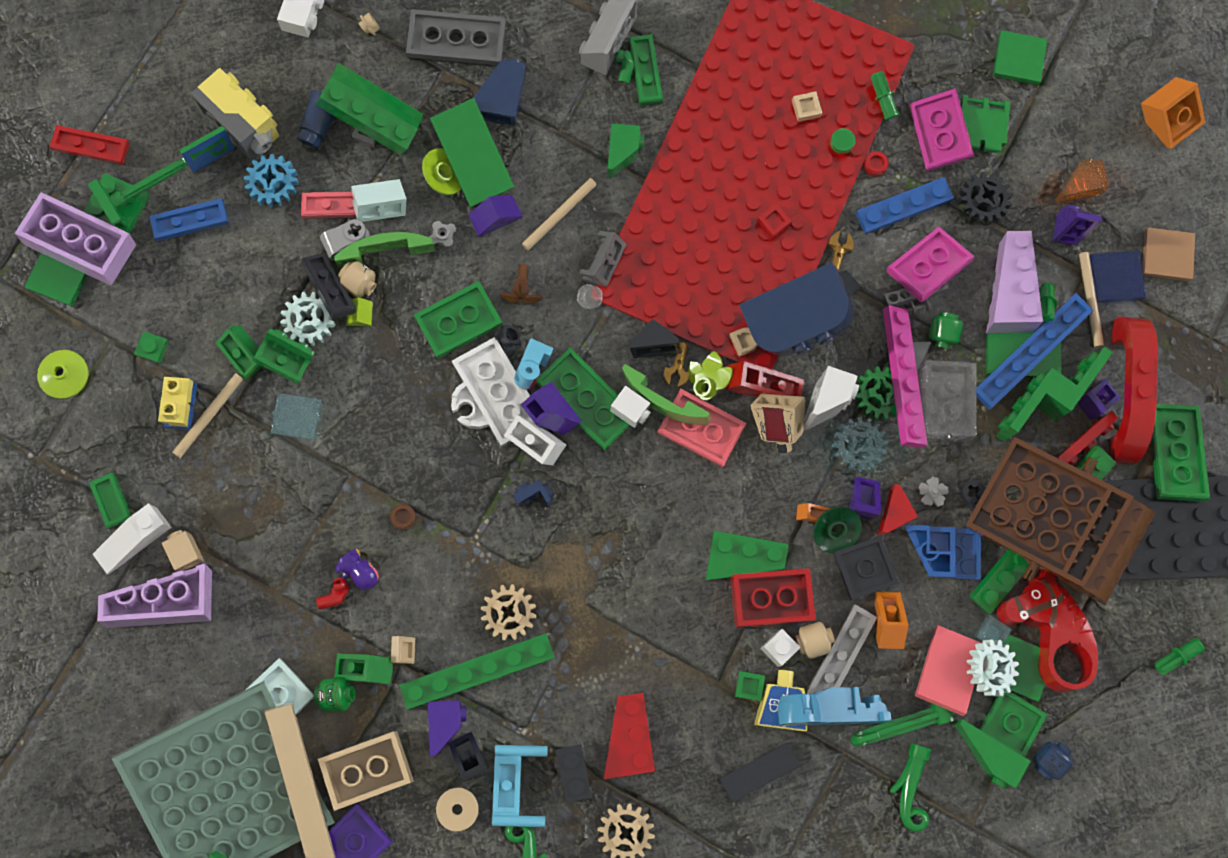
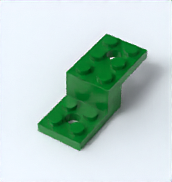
M1103 347L1098 352L1093 350L1088 357L1085 356L1076 367L1079 371L1074 376H1070L1069 379L1053 368L1045 373L1041 371L1036 378L1033 377L1025 387L1027 391L1022 397L1019 396L1011 407L1013 411L1001 420L997 426L1000 431L996 437L1005 442L1017 434L1035 408L1054 421L1071 412L1113 352L1106 347Z

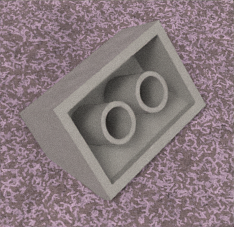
M609 0L608 2H603L599 11L601 16L598 22L594 21L592 23L588 41L584 40L580 46L579 54H581L582 65L607 75L616 58L617 51L620 50L637 17L638 0Z

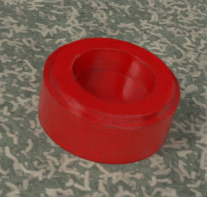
M879 151L869 153L863 163L865 172L873 177L883 175L889 165L887 156Z

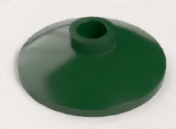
M843 506L825 511L814 525L813 538L815 543L821 550L827 553H833L853 546L859 539L862 530L860 517L852 509Z

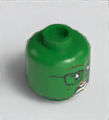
M344 677L325 678L321 680L314 690L315 704L324 712L346 711L351 702L355 700V688Z

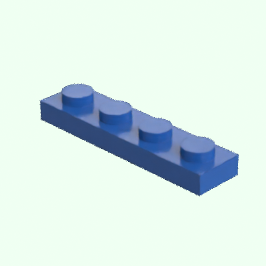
M945 177L859 209L856 212V216L866 235L952 202L954 196Z

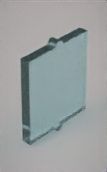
M278 393L275 411L272 412L274 418L271 434L315 440L317 426L321 422L319 414L322 400Z

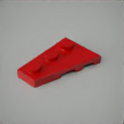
M643 693L617 697L603 779L655 772Z

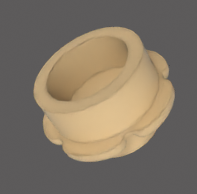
M370 13L364 16L360 15L362 21L359 22V25L367 35L369 33L376 35L375 32L380 27Z

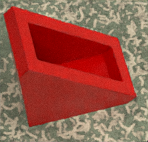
M894 484L889 490L877 534L879 536H884L918 517L902 487L898 484Z

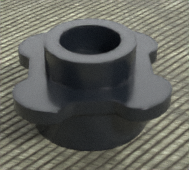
M504 325L501 331L494 333V338L507 352L512 351L514 345L521 343L520 333L513 326Z

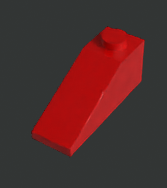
M745 361L727 365V367L733 369V376L728 386L724 388L725 390L753 397H759L760 394L802 397L804 379Z

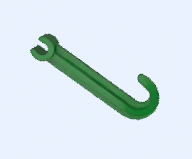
M932 704L931 708L857 731L851 735L852 739L850 741L855 748L931 724H945L954 721L951 711Z

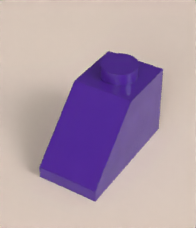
M460 700L428 702L430 756L438 755L462 728V722H467L466 706H462Z

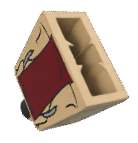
M760 394L751 404V409L761 439L767 442H776L779 453L792 451V443H795L804 432L805 397Z

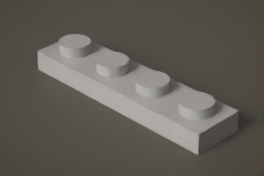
M857 605L852 606L835 638V642L831 645V652L826 654L805 694H814L820 690L841 686L877 619L876 616Z

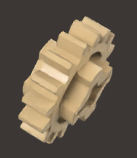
M511 584L509 590H506L504 585H501V592L497 593V591L492 589L493 597L484 598L488 606H482L481 610L486 612L487 615L481 617V620L489 622L485 629L488 631L493 628V636L495 638L501 633L504 641H506L508 635L517 640V633L520 632L525 636L524 628L533 627L529 620L536 619V615L531 613V610L535 609L536 605L528 603L532 598L531 595L523 596L524 588L516 592L513 584ZM504 596H513L510 601L500 602L498 600ZM521 601L525 605L526 616L519 613L518 607ZM514 606L513 612L515 616H509L504 620L505 614L502 610ZM492 608L498 612L499 619L496 624L492 619ZM517 623L520 625L515 629L505 630L508 624Z
M631 803L627 804L626 809H622V806L617 804L616 812L609 808V818L602 816L601 820L605 825L597 829L604 835L599 837L598 841L606 842L602 850L604 852L611 850L610 858H615L617 855H620V858H626V856L635 858L637 853L644 857L642 849L644 847L651 849L652 846L647 840L655 837L654 834L649 833V829L653 828L654 824L646 823V820L649 818L648 813L641 816V807L638 806L633 811ZM628 814L636 818L631 822L623 821L620 815ZM611 822H613L615 834L609 839L608 829ZM619 822L627 829L633 828L630 832L633 843L626 837H619L622 833L618 825ZM643 826V839L639 843L637 831ZM620 844L629 845L632 848V850L623 851L617 849L616 847H618Z

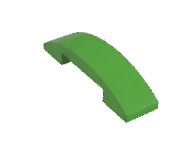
M389 232L358 240L342 249L334 257L338 268H343L348 262L358 261L363 264L362 255L409 247L411 255L434 252L435 247L433 240L423 235L408 232Z
M626 364L622 367L625 378L632 390L650 402L649 407L658 413L688 424L708 425L710 423L709 412L690 401L682 409L646 388L648 382L645 375Z

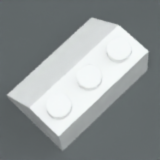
M828 366L815 385L804 418V430L837 416L841 410H845L847 405H850L852 399H855L859 385L855 384L858 376Z

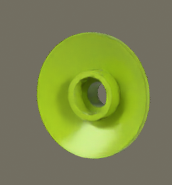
M437 148L428 152L422 162V171L430 187L443 195H453L459 192L462 188L445 150Z
M58 350L46 356L41 362L37 373L41 389L49 396L57 399H67L77 395L85 387L89 376L85 360L79 354L70 350ZM60 368H63V374L57 376L56 372Z

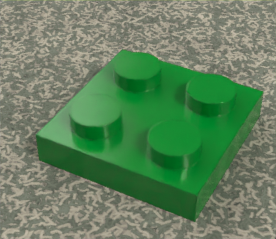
M106 173L103 174L99 181L110 195L132 186ZM148 191L127 201L126 205L119 208L128 227L123 231L131 233L150 197ZM92 194L83 212L112 225L98 200Z

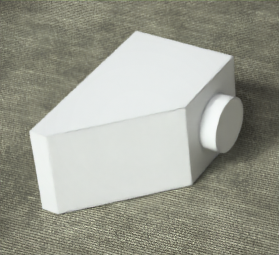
M520 415L516 416L504 434L506 438L545 465H554L566 446L564 442L549 431Z

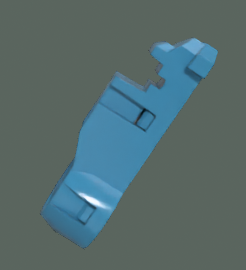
M831 687L814 694L781 696L777 707L779 726L874 725L891 721V712H888L886 705L881 702L879 695L864 697L861 703L859 687Z

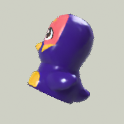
M357 548L345 554L336 565L337 573L342 572L343 578H347L350 575L355 585L362 590H369L378 582V571L368 560L361 559Z

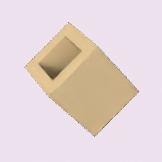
M176 531L167 537L168 540L162 542L174 570L177 572L186 571L204 562L192 534L186 531Z

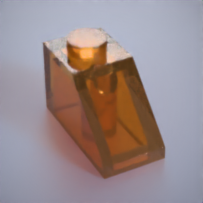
M1086 159L1079 162L1055 198L1056 204L1102 195L1110 187L1103 160L1093 161V159Z

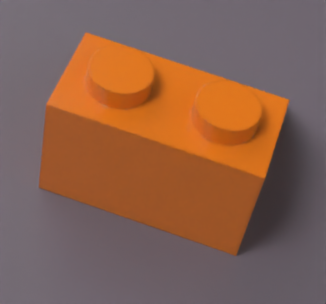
M1175 77L1141 103L1145 123L1169 149L1206 123L1198 83Z

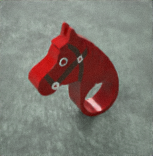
M1040 570L1038 577H1035L1032 582L1027 581V586L1020 596L1011 598L999 605L997 617L1000 623L1010 627L1022 622L1026 626L1039 628L1041 635L1038 670L1041 679L1049 688L1056 692H1073L1087 687L1095 679L1098 667L1097 644L1088 620L1073 597L1063 586L1056 582L1054 574L1046 570ZM1062 645L1069 647L1070 651L1079 659L1081 675L1075 684L1064 681L1055 671L1053 664L1054 654Z

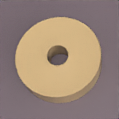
M452 788L446 791L439 798L436 806L439 822L451 831H462L469 828L475 822L479 813V804L475 795L465 788ZM455 804H459L462 806L463 810L461 814H455L453 812V806Z

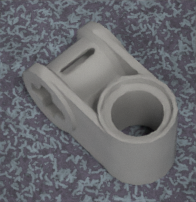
M353 219L336 228L325 231L321 234L320 240L329 259L335 260L334 256L342 249L358 240L369 237L370 233L360 220ZM356 231L359 232V236L355 237Z

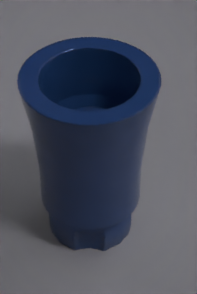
M311 90L308 106L299 126L300 131L296 139L316 149L319 147L321 140L325 138L335 116L315 105L322 92Z

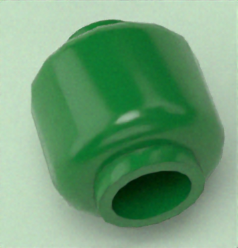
M940 312L939 315L932 318L929 338L936 341L935 346L950 349V344L956 345L960 342L963 322L959 320V315Z

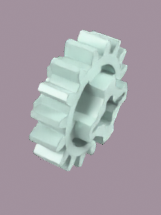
M302 292V298L298 299L294 295L292 296L294 300L292 304L289 302L285 303L288 310L281 311V314L286 319L280 322L283 327H286L283 330L285 334L291 335V340L296 342L299 339V342L305 344L306 341H309L311 346H315V340L318 339L323 343L324 339L322 336L324 334L331 336L332 334L328 329L336 325L330 320L329 313L321 299H317L315 292H312L310 297H307L306 293ZM322 310H323V312H324V322H323V323L320 321V316L322 315V313H321ZM293 315L296 316L297 320L294 324L295 327H293L292 323ZM305 317H308V318H311V317H312V318H313L311 321H309V320L304 321V318H305Z
M983 640V643H976V650H970L969 652L973 657L972 660H967V663L971 665V669L967 671V674L973 675L970 683L978 684L976 691L984 692V696H1003V693L1011 692L1009 686L1016 685L1013 677L1019 676V673L1014 670V667L1018 666L1019 663L1013 662L1012 659L1015 656V652H1008L1009 645H1002L1001 640Z

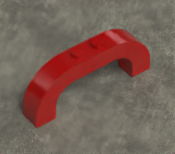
M1120 316L1113 320L1112 344L1125 346L1124 411L1118 432L1109 438L1108 455L1116 464L1134 465L1146 453L1155 424L1158 342L1155 328L1150 320Z

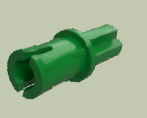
M883 71L871 75V81L877 95L875 99L880 103L884 119L890 120L899 116L892 96L894 92L890 91L885 73Z
M1046 282L1039 287L1044 323L1054 320L1055 308L1057 306L1055 286L1052 283Z
M1193 638L1179 648H1172L1171 653L1156 661L1155 669L1161 675H1165L1180 665L1186 666L1187 661L1205 652V648L1199 639Z

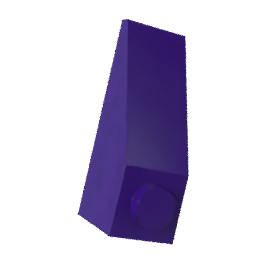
M1064 206L1056 216L1053 241L1077 246L1101 223L1102 217L1092 212L1081 210L1078 206Z

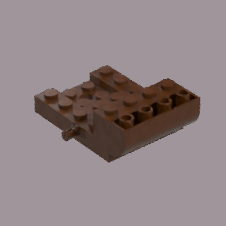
M1014 437L965 525L966 528L1024 558L1029 564L1022 576L1025 580L1031 571L1032 573L1028 578L1029 582H1032L1039 569L1046 570L1058 576V581L1106 605L1152 522L1155 512L1134 499V496L1091 475L1099 462L1098 460L1094 459L1089 467L1093 458L1088 457L1081 470ZM1010 487L1018 488L1021 492L1020 498L1017 500L1008 499L1005 494L1007 489Z

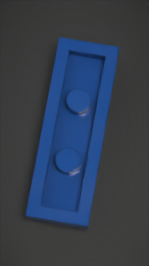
M222 198L149 216L154 239L157 242L229 224Z

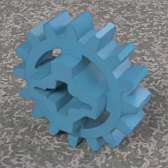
M270 154L269 159L261 155V162L258 163L253 160L254 167L246 168L250 176H244V180L247 183L245 189L250 193L253 201L258 199L257 201L261 206L265 202H267L269 208L273 207L274 202L282 206L283 199L290 201L289 194L297 193L293 186L299 185L297 178H295L298 174L295 169H292L293 165L290 161L285 163L283 156L276 160L274 154ZM278 168L282 169L287 175L279 173ZM256 186H259L260 189H264L265 194L260 192Z

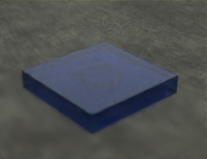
M1139 251L1090 255L1097 303L1143 300L1146 298Z

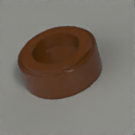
M399 504L392 509L390 520L397 529L408 530L416 522V513L411 506Z

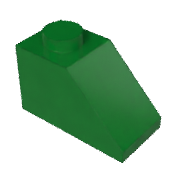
M611 123L607 178H613L638 158V149L643 150L644 135H640V126Z
M337 653L334 678L344 677L348 681L391 684L393 673L391 658Z

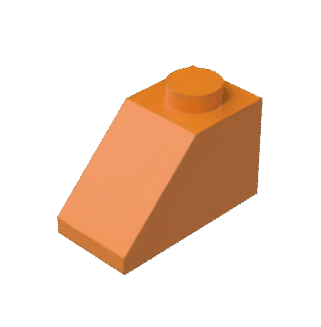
M877 591L875 592V616L877 617L875 621V635L878 648L904 649L909 625L901 592Z

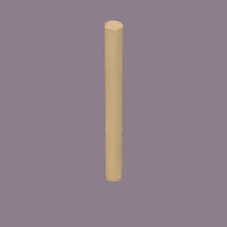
M589 178L522 243L523 247L529 251L596 186L595 181Z
M1083 252L1079 254L1086 301L1093 309L1089 314L1094 348L1104 346L1096 292L1089 252Z
M236 373L233 375L172 453L179 458L183 456L242 382V377Z

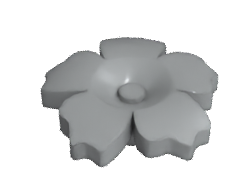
M931 477L926 481V484L920 483L918 487L919 495H924L921 498V502L924 505L931 506L933 503L936 507L944 505L945 497L942 495L948 494L949 491L948 487L943 483L939 484L938 478Z

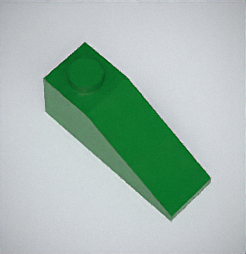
M956 719L954 722L955 727L984 772L993 778L991 782L1004 790L1007 787L1016 789L1031 761L965 720Z

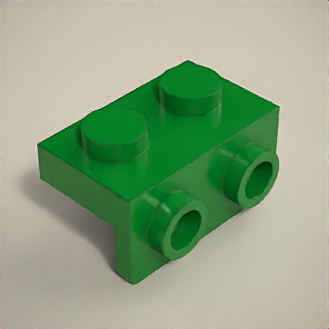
M269 329L252 361L298 384L315 352L307 344L289 339L284 332Z

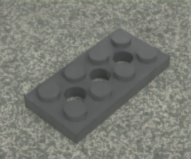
M411 9L406 56L409 58L498 65L503 56L506 18ZM430 31L439 33L438 38L434 40L428 39L426 35ZM454 33H459L463 36L459 42L450 40V36ZM482 35L486 37V41L483 44H477L473 41L474 38Z

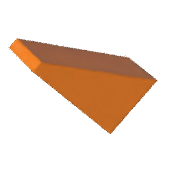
M810 503L798 504L796 520L816 523L817 519L831 508Z

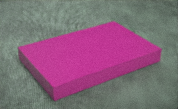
M956 88L909 104L927 172L974 157Z
M938 226L888 266L887 273L922 303L973 261L974 256Z

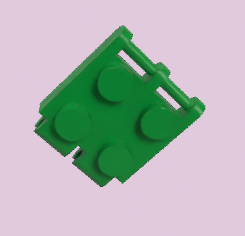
M962 94L960 105L972 149L978 151L980 144H983L982 151L999 154L1001 148L1007 144L1010 101H990L986 97H983V100L968 98V95ZM967 102L982 104V106L968 105ZM988 106L1003 107V109L990 108Z

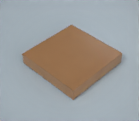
M1146 228L1144 230L1142 276L1189 282L1193 280L1195 233Z

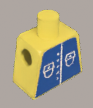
M778 670L777 685L765 684L755 725L807 731V726H779L777 707L780 697L805 694L804 688L792 687L793 671Z

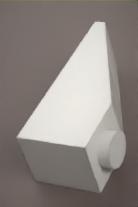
M148 503L129 517L93 553V556L109 575L172 527L158 508Z

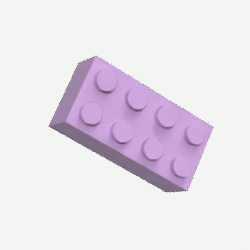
M42 192L15 232L16 236L25 246L110 286L136 246L129 233Z

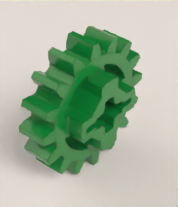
M879 366L875 367L873 373L868 369L864 373L865 377L860 376L857 380L860 383L857 384L859 385V393L856 394L854 400H860L861 402L857 408L861 409L864 407V416L866 417L871 413L873 414V420H876L879 415L883 421L888 419V415L892 418L896 417V404L894 403L889 408L890 399L894 398L892 375L889 373V367H886L883 372L880 371ZM873 380L872 388L865 390L868 382ZM879 389L881 393H885L883 398L881 394L876 393Z

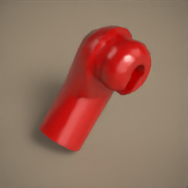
M339 577L333 581L334 586L329 595L316 598L319 610L343 603L349 591V584L344 578Z

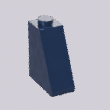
M516 59L501 60L473 97L485 121L516 126L526 77L525 63Z

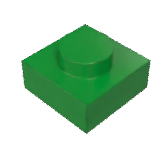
M143 331L134 355L160 364L169 341Z
M739 671L735 697L761 702L765 675Z

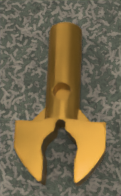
M838 231L829 239L828 247L833 249L832 262L840 271L843 254L852 252L854 241L848 233L845 244L840 247L838 242L840 231Z
M680 342L682 353L676 354L674 365L670 368L665 367L663 378L668 387L671 376L675 372H678L680 378L677 389L687 383L689 373L683 369L688 349L686 342Z

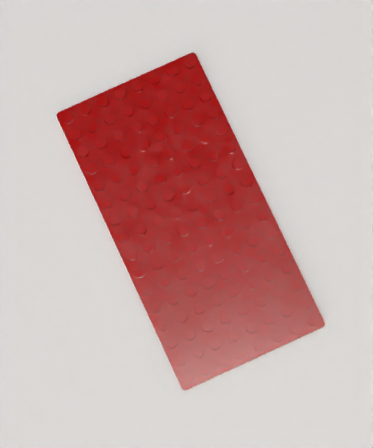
M730 0L619 234V237L627 244L607 287L595 285L591 295L592 299L647 324L654 319L675 336L711 352L715 351L720 356L733 362L745 361L772 370L778 356L766 351L759 345H757L753 352L742 357L738 356L729 335L739 329L748 328L739 304L817 269L884 117L880 103L875 99L877 95L871 81V75L883 71L890 91L895 92L912 54L914 45L911 42L812 0ZM816 92L822 110L821 117L798 122L792 103L793 96ZM841 128L850 130L855 136L854 147L846 154L836 153L830 145L833 133ZM777 203L791 219L792 223L774 238H771L757 219Z

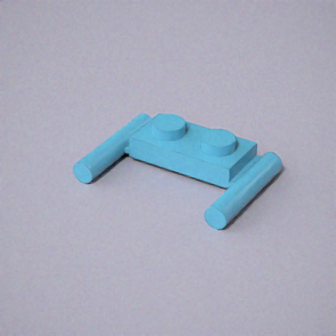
M495 745L492 826L545 827L546 816H519L521 756L547 757L548 746Z

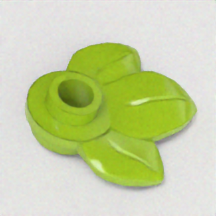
M713 351L707 356L702 365L690 362L688 378L694 384L693 388L696 396L702 400H710L716 395L718 390L728 386L733 376V369L723 367L721 357L717 352ZM707 384H709V389L706 392L705 387Z

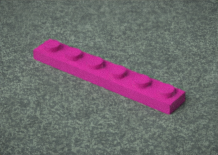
M888 305L883 309L900 441L902 446L921 449L928 444L908 309Z

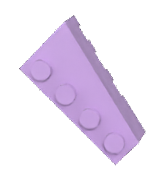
M1007 231L999 243L995 269L996 275L995 282L993 283V295L986 334L1034 333L1042 324L1043 318L1032 231Z
M206 564L196 566V568L178 571L161 579L155 578L141 585L129 586L99 595L97 622L106 628L211 621L212 570Z

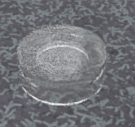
M583 285L577 292V301L585 309H595L602 302V291L596 285Z

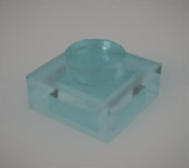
M987 615L974 637L982 642L983 640L992 639L1001 640L1003 645L1012 629L991 615Z

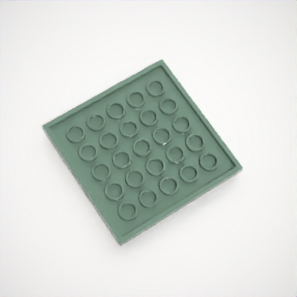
M264 681L112 757L163 858H209V855L214 851L229 858H268L301 841L265 715L267 709L277 706ZM316 785L328 827L334 823V819Z

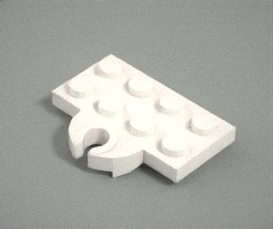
M495 338L452 360L454 367L463 380V383L456 387L452 394L453 413L458 412L459 408L465 404L473 408L469 416H460L457 419L460 424L470 429H482L489 426L500 446L503 447L512 442L504 434L517 415L533 422L520 405L530 395L526 389H521L515 384L514 376L516 371Z

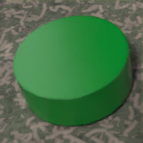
M845 128L836 130L830 139L831 148L838 154L849 153L855 144L854 134Z

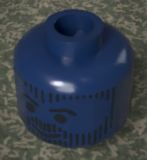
M1048 741L1034 756V762L1036 763L1034 768L1050 781L1053 778L1060 780L1074 764L1073 759L1069 756L1072 751L1060 741L1057 745Z

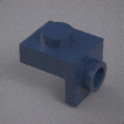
M540 480L532 484L526 482L515 489L516 493L513 494L518 507L539 495L542 496L549 507L552 505L551 497L554 496L548 484L542 485Z

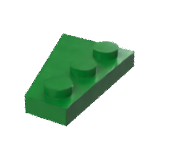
M714 531L705 581L730 578L734 574L784 570L789 544Z

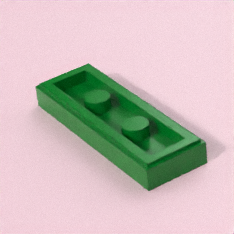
M652 34L629 37L639 106L663 103Z

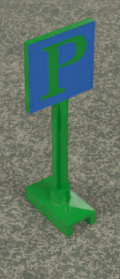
M221 126L180 149L179 151L183 156L181 160L169 164L121 192L117 191L110 195L97 179L88 183V186L112 225L124 230L128 227L119 208L126 205L127 201L177 174L187 166L194 173L233 151L235 147L225 128Z

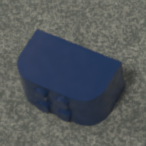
M833 262L739 304L754 341L761 348L777 356H789L797 353L799 356L811 351L810 346L817 343L825 345L833 341V336L843 332L850 325L854 315L852 300L839 270Z

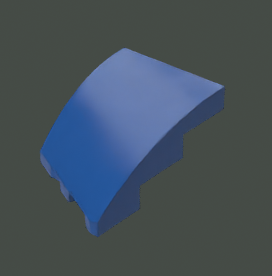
M906 525V531L929 577L981 580L980 535L969 529L955 527Z

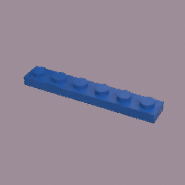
M1075 293L1055 312L1053 321H1048L1040 326L972 393L989 410L993 408L1071 333L1093 309Z

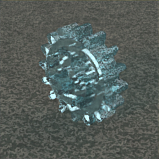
M858 417L856 423L850 418L847 420V426L844 424L840 425L839 430L841 432L834 434L838 441L834 442L832 447L839 449L834 455L835 457H843L841 465L848 462L850 463L849 470L858 466L859 472H862L865 465L871 470L874 468V463L879 464L882 462L879 456L887 454V451L882 449V447L887 446L888 441L882 440L886 432H878L879 423L872 426L870 418L864 423L862 417ZM856 429H863L866 432H858ZM873 437L876 442V448L873 446ZM866 438L863 446L854 451L857 443ZM844 440L848 443V451H846ZM862 456L865 460L855 459L854 457Z

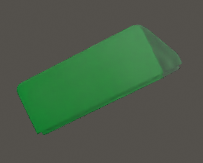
M241 325L229 326L215 342L244 380H247L263 368V366L252 361L259 348Z

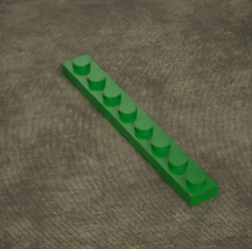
M1094 446L1076 468L1082 470L1088 457H1092L1093 459L1089 467L1094 459L1099 462L1091 475L1102 480L1116 462L1100 446ZM1007 550L970 594L969 598L985 613L991 614L1024 575L1029 564L1024 558Z

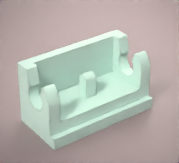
M400 179L352 186L354 197L352 203L357 220L365 222L406 215V196Z

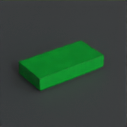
M112 472L88 482L107 529L123 524L132 516L115 473Z

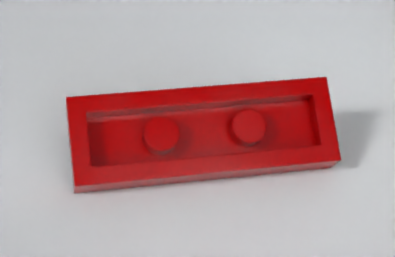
M56 125L49 147L52 151L124 165L130 143L127 139Z
M1112 410L1103 415L1056 458L1073 465L1079 459L1077 456L1079 452L1090 450L1097 443L1094 440L1100 434L1105 436L1114 428L1112 423L1118 419L1117 415Z

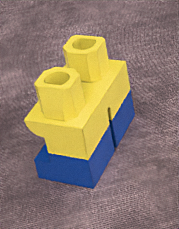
M164 377L158 421L164 423L166 429L190 430L192 428L194 412L192 406L195 405L197 384L191 379Z

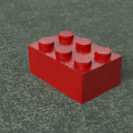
M810 568L734 574L730 577L735 628L807 623L816 620Z

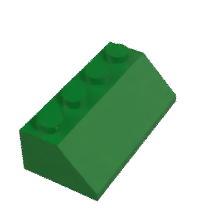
M339 62L315 104L399 155H402L407 150L423 116L418 110Z

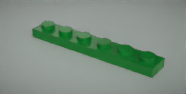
M543 634L399 686L406 708L410 710L428 702L549 661L555 657L547 634Z

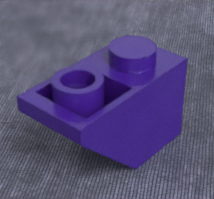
M552 382L534 392L520 404L536 425L564 435L582 421Z

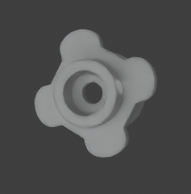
M440 221L434 222L432 224L433 234L429 238L433 240L434 244L450 247L453 244V233L456 232L455 225L442 224Z

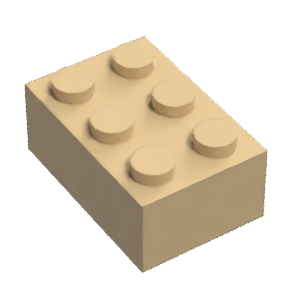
M393 731L318 759L334 811L414 782L398 731Z

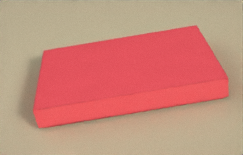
M680 389L673 403L683 409L688 401L710 413V423L708 425L688 424L665 417L657 433L724 467L746 423Z
M937 625L932 636L915 696L964 716L967 713L974 684L970 683L973 675L967 674V671L971 669V665L967 663V660H972L973 657L969 652L970 650H976L975 644L980 642Z

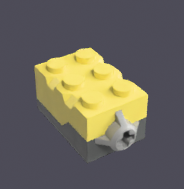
M219 68L190 94L202 114L216 128L223 126L232 143L250 161H253L259 154L268 151L272 143L279 137L276 130L278 125L271 118L273 115L266 106H259L255 102L256 98L247 88L244 90L238 85L240 84L232 73L226 74Z

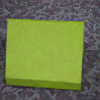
M359 297L352 299L356 310L355 314L347 315L346 325L372 326L373 302Z

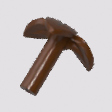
M526 264L519 265L518 278L511 290L513 294H500L501 298L513 304H518L522 300L525 305H530L543 299L541 295H528L530 290L527 283L528 265Z

